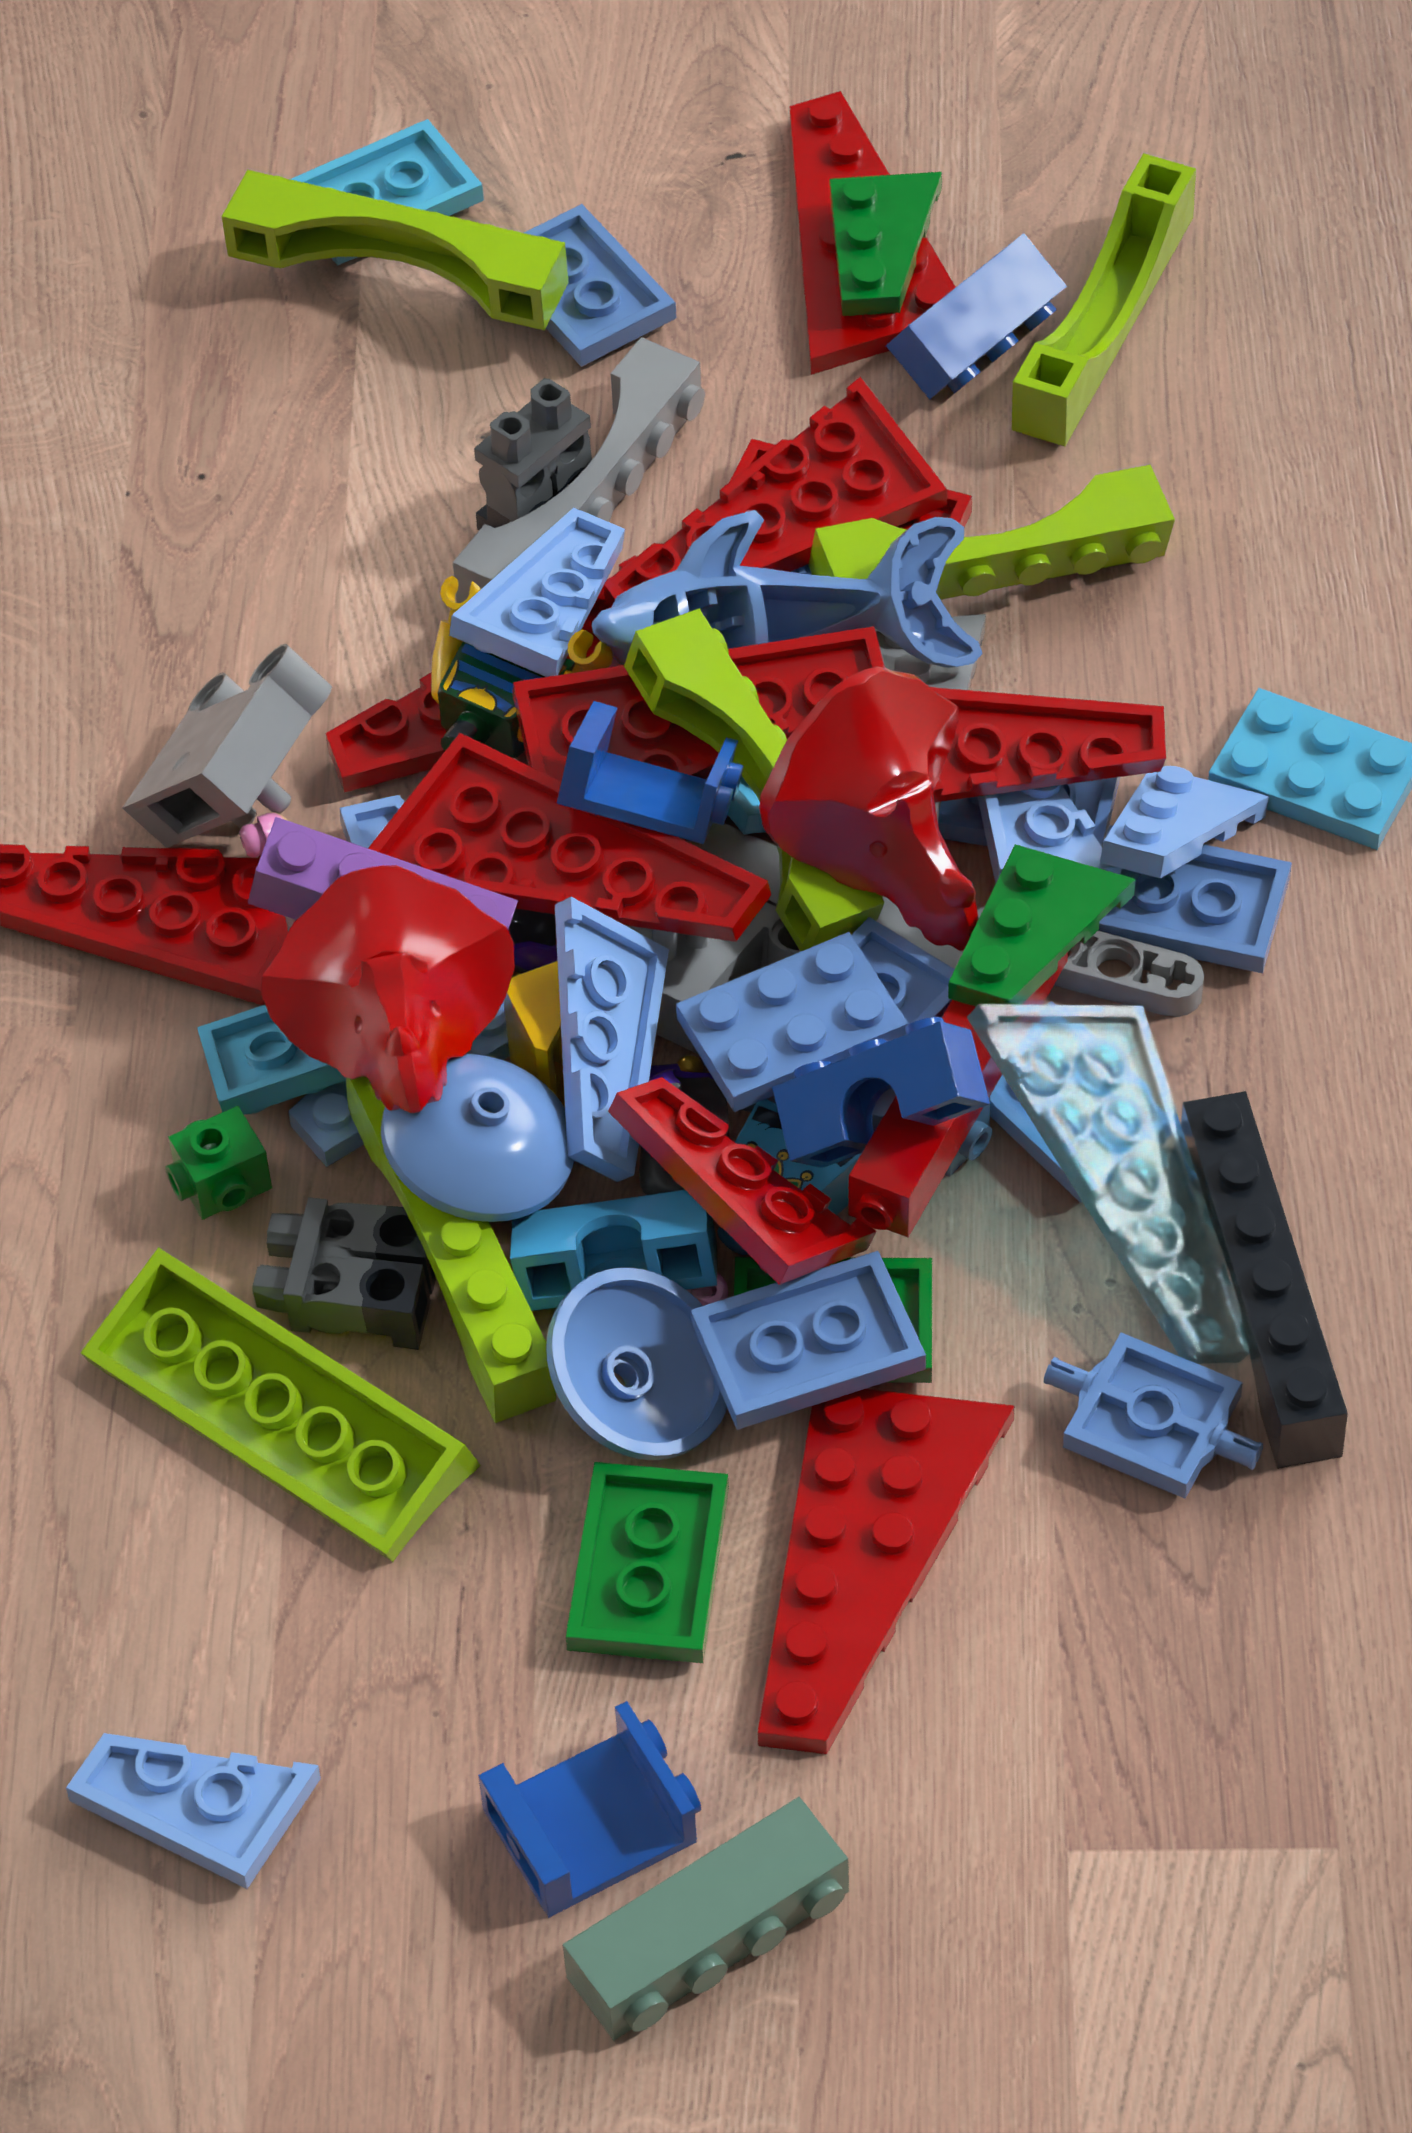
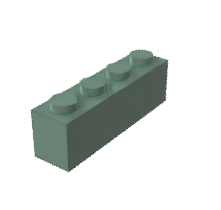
M799 1796L562 1944L566 1977L613 2041L630 2030L635 2032L646 2030L664 2016L668 2006L690 1992L700 1994L711 1989L722 1980L728 1968L750 1954L761 1956L771 1951L783 1940L788 1930L808 1917L818 1919L832 1912L842 1902L845 1894L849 1892L848 1857Z

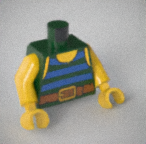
M449 576L441 586L440 595L442 601L450 608L448 621L441 620L432 656L431 694L433 699L439 704L441 725L447 731L441 738V746L446 751L458 734L462 733L509 757H519L525 751L512 695L513 682L543 678L545 676L494 654L479 651L473 645L449 636L451 616L481 590L472 581L468 598L464 602L455 603V594L458 591L459 585L458 579L454 576ZM586 630L576 632L568 643V654L572 660L566 658L558 675L609 667L613 659L610 646L600 641L594 653L586 658L587 650L592 646L593 635Z

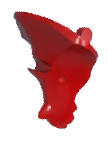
M882 667L865 669L833 687L815 705L787 739L760 795L759 809L763 828L775 845L794 859L828 873L837 882L848 887L873 892L888 898L898 907L905 923L909 927L919 928L924 938L930 943L937 946L950 945L963 952L979 920L975 900L976 891L972 882L958 869L939 831L933 796L935 786L955 737L959 720V709L948 699L933 691L914 674L892 671Z
M397 865L366 867L338 877L319 899L293 922L280 950L261 977V995L270 1018L288 1040L305 1054L336 1068L343 1077L350 1079L367 1077L378 1100L381 1099L387 1110L402 1109L409 1113H417L427 1103L437 1102L441 1099L443 1086L447 1085L446 1065L448 1059L463 1057L471 1050L473 1041L489 1025L506 998L515 968L514 942L507 926L478 908L457 889L426 879L413 871Z

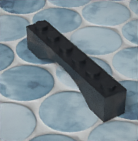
M1243 1091L1183 1102L1179 1148L1195 1200L1203 1208L1212 1225L1230 1274L1247 1339L1260 1414L1277 1469L1343 1457L1348 1412L1247 1093Z

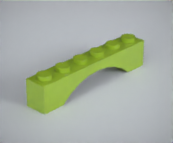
M1143 153L1122 189L1104 244L1078 299L1057 329L1044 340L1034 343L1013 380L1011 430L1066 447L1193 219L1196 168Z
M251 170L246 171L221 216L228 257L279 269L306 261L334 257H374L400 261L432 271L455 283L473 297L493 319L544 331L569 283L565 242Z
M1151 464L1095 475L1083 491L1059 511L1031 525L999 534L964 537L963 541L953 550L945 562L936 591L940 600L963 595L979 596L993 589L1019 584L1035 585L1049 578L1075 573L1090 574L1105 567L1131 562L1141 564L1149 562L1156 557L1165 556L1175 518ZM874 518L815 529L808 564L812 575L867 579L891 543L904 533L906 529L898 528Z
M700 608L635 631L624 667L653 714L683 727L712 746L718 753L726 737L738 740L733 763L744 765L742 777L760 802L761 792L787 738L779 726L771 723L759 704L758 694L752 681L748 677L741 675L730 658L723 635L719 630L710 626ZM777 846L780 888L775 911L800 951L809 949L847 932H850L852 935L868 917L875 921L878 920L885 904L883 896L873 892L853 889L841 884L828 873L794 859Z
M346 1077L347 1101L350 1115L371 1160L392 1186L421 1241L449 1308L470 1372L494 1423L556 1401V1391L547 1363L546 1340L488 1221L469 1220L443 1212L420 1199L399 1179L389 1164L382 1144L381 1121L385 1106L381 1099L378 1100L367 1077L356 1079Z

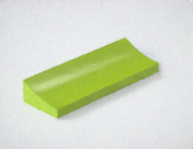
M159 1247L80 1352L88 1362L392 1562H394L405 1545L437 1507L481 1466L465 1444Z

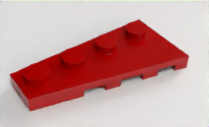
M930 687L933 691L955 704L959 709V720L955 737L934 789V802L1160 772L1166 760L1164 706Z
M663 1077L616 1093L608 1112L672 1176L674 1181L682 1186L715 1222L758 1263L760 1268L769 1274L779 1285L868 1250L877 1232L876 1230L864 1224L859 1218L850 1225L827 1209L832 1199L809 1183L803 1190L799 1189L774 1171L778 1163L776 1158L759 1146L753 1148L745 1144H737L726 1136L729 1127L727 1123Z

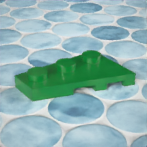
M942 171L830 179V200L842 316L900 313L916 266V255L922 237H926L934 202H938L942 190Z
M1015 844L949 980L948 999L1010 1016L1058 970V961L1079 941L1085 944L1099 930L1100 920L1115 906L1121 909L1134 896L1135 879Z

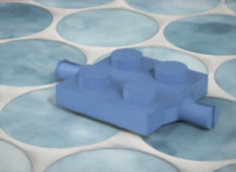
M1122 1332L1108 1356L1094 1366L1090 1372L1063 1362L1057 1357H1054L1051 1360V1365L1049 1364L1044 1376L1045 1384H1050L1079 1396L1078 1409L1063 1434V1448L1184 1499H1186L1201 1469L1213 1460L1217 1454L1247 1466L1251 1470L1255 1468L1256 1462L1259 1461L1264 1446L1262 1442H1256L1227 1430L1228 1420L1242 1395L1243 1382Z

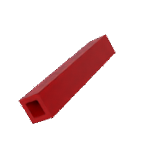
M1068 952L1058 961V970L1010 1016L955 1000L951 1001L942 1016L945 1023L971 1030L988 1098L1068 961ZM895 1096L849 1174L848 1215L859 1218L871 1228L889 1230L909 1238L983 1107L932 1126L902 1118L898 1099Z

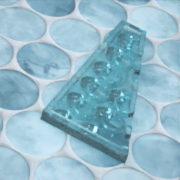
M979 1004L968 1015V1021L1178 1355L1197 1364L1240 1363L1249 1355V1349L1238 1302L1143 1006Z

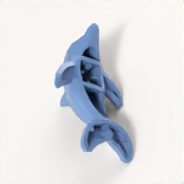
M755 510L722 518L691 544L675 571L650 579L618 595L612 607L601 611L592 621L593 633L600 641L610 646L613 658L620 665L625 664L635 631L699 608L710 626L719 630L723 635L728 649L874 626L875 629L907 653L927 664L946 668L974 664L983 654L979 642L967 634L952 619L936 593L945 562L964 539V526L953 518L934 517L913 524L891 543L867 579L800 574L767 568L740 566L764 519Z

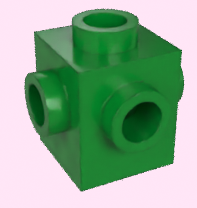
M239 1106L207 1120L192 1122L182 1131L168 1136L173 1163L165 1166L170 1185L180 1201L190 1198L202 1220L222 1211L234 1210L242 1206L248 1199L272 1189L266 1150Z

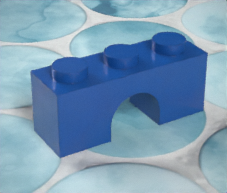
M941 1017L925 1018L905 1027L906 1035L888 1042L885 1039L861 1042L849 1049L850 1056L834 1063L830 1061L812 1062L795 1069V1078L772 1087L790 1161L824 1168L861 1154L874 1133L872 1114L875 1104L880 1096L890 1088L894 1090L897 1096L902 1118L932 1126L989 1105L990 1102L971 1030L945 1023Z

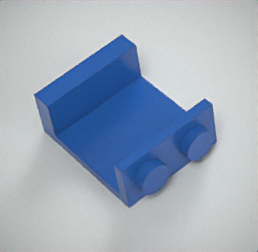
M593 701L569 746L557 804L704 844L713 823L724 825L731 801L734 802L739 788L744 765L733 763L738 740L726 737L706 780L608 753L618 707Z
M627 1701L615 1706L617 1735L517 1785L504 1763L478 1775L483 1810L548 1918L697 1842L695 1814L701 1811L698 1795L684 1773L674 1776L664 1760L667 1757L666 1746L653 1722L648 1719L641 1723Z

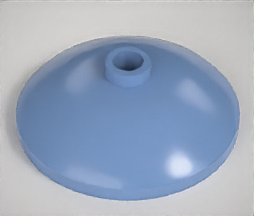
M465 1054L463 1057L448 1059L446 1065L447 1085L443 1086V1094L439 1101L427 1103L417 1113H409L402 1109L390 1111L386 1107L384 1108L381 1121V1138L384 1152L395 1174L420 1199L443 1212L457 1217L476 1221L496 1222L530 1215L549 1204L560 1193L569 1178L574 1164V1160L568 1157L565 1107L562 1102L536 1076L501 1059L475 1054Z
M614 1268L598 1272L580 1282L563 1298L555 1310L549 1325L546 1346L547 1363L553 1386L561 1403L571 1418L591 1438L608 1449L624 1456L643 1460H663L683 1455L694 1449L715 1431L727 1410L726 1403L692 1326L691 1310L703 1305L676 1282L655 1272L637 1268ZM614 1373H617L623 1378L625 1386H623L617 1380Z

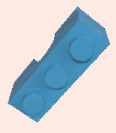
M686 1190L538 1210L530 1215L512 1219L510 1260L514 1276L531 1311L558 1307L563 1298L580 1282L598 1272L614 1268H637L655 1272L676 1282L686 1290L717 1285V1238L713 1218Z

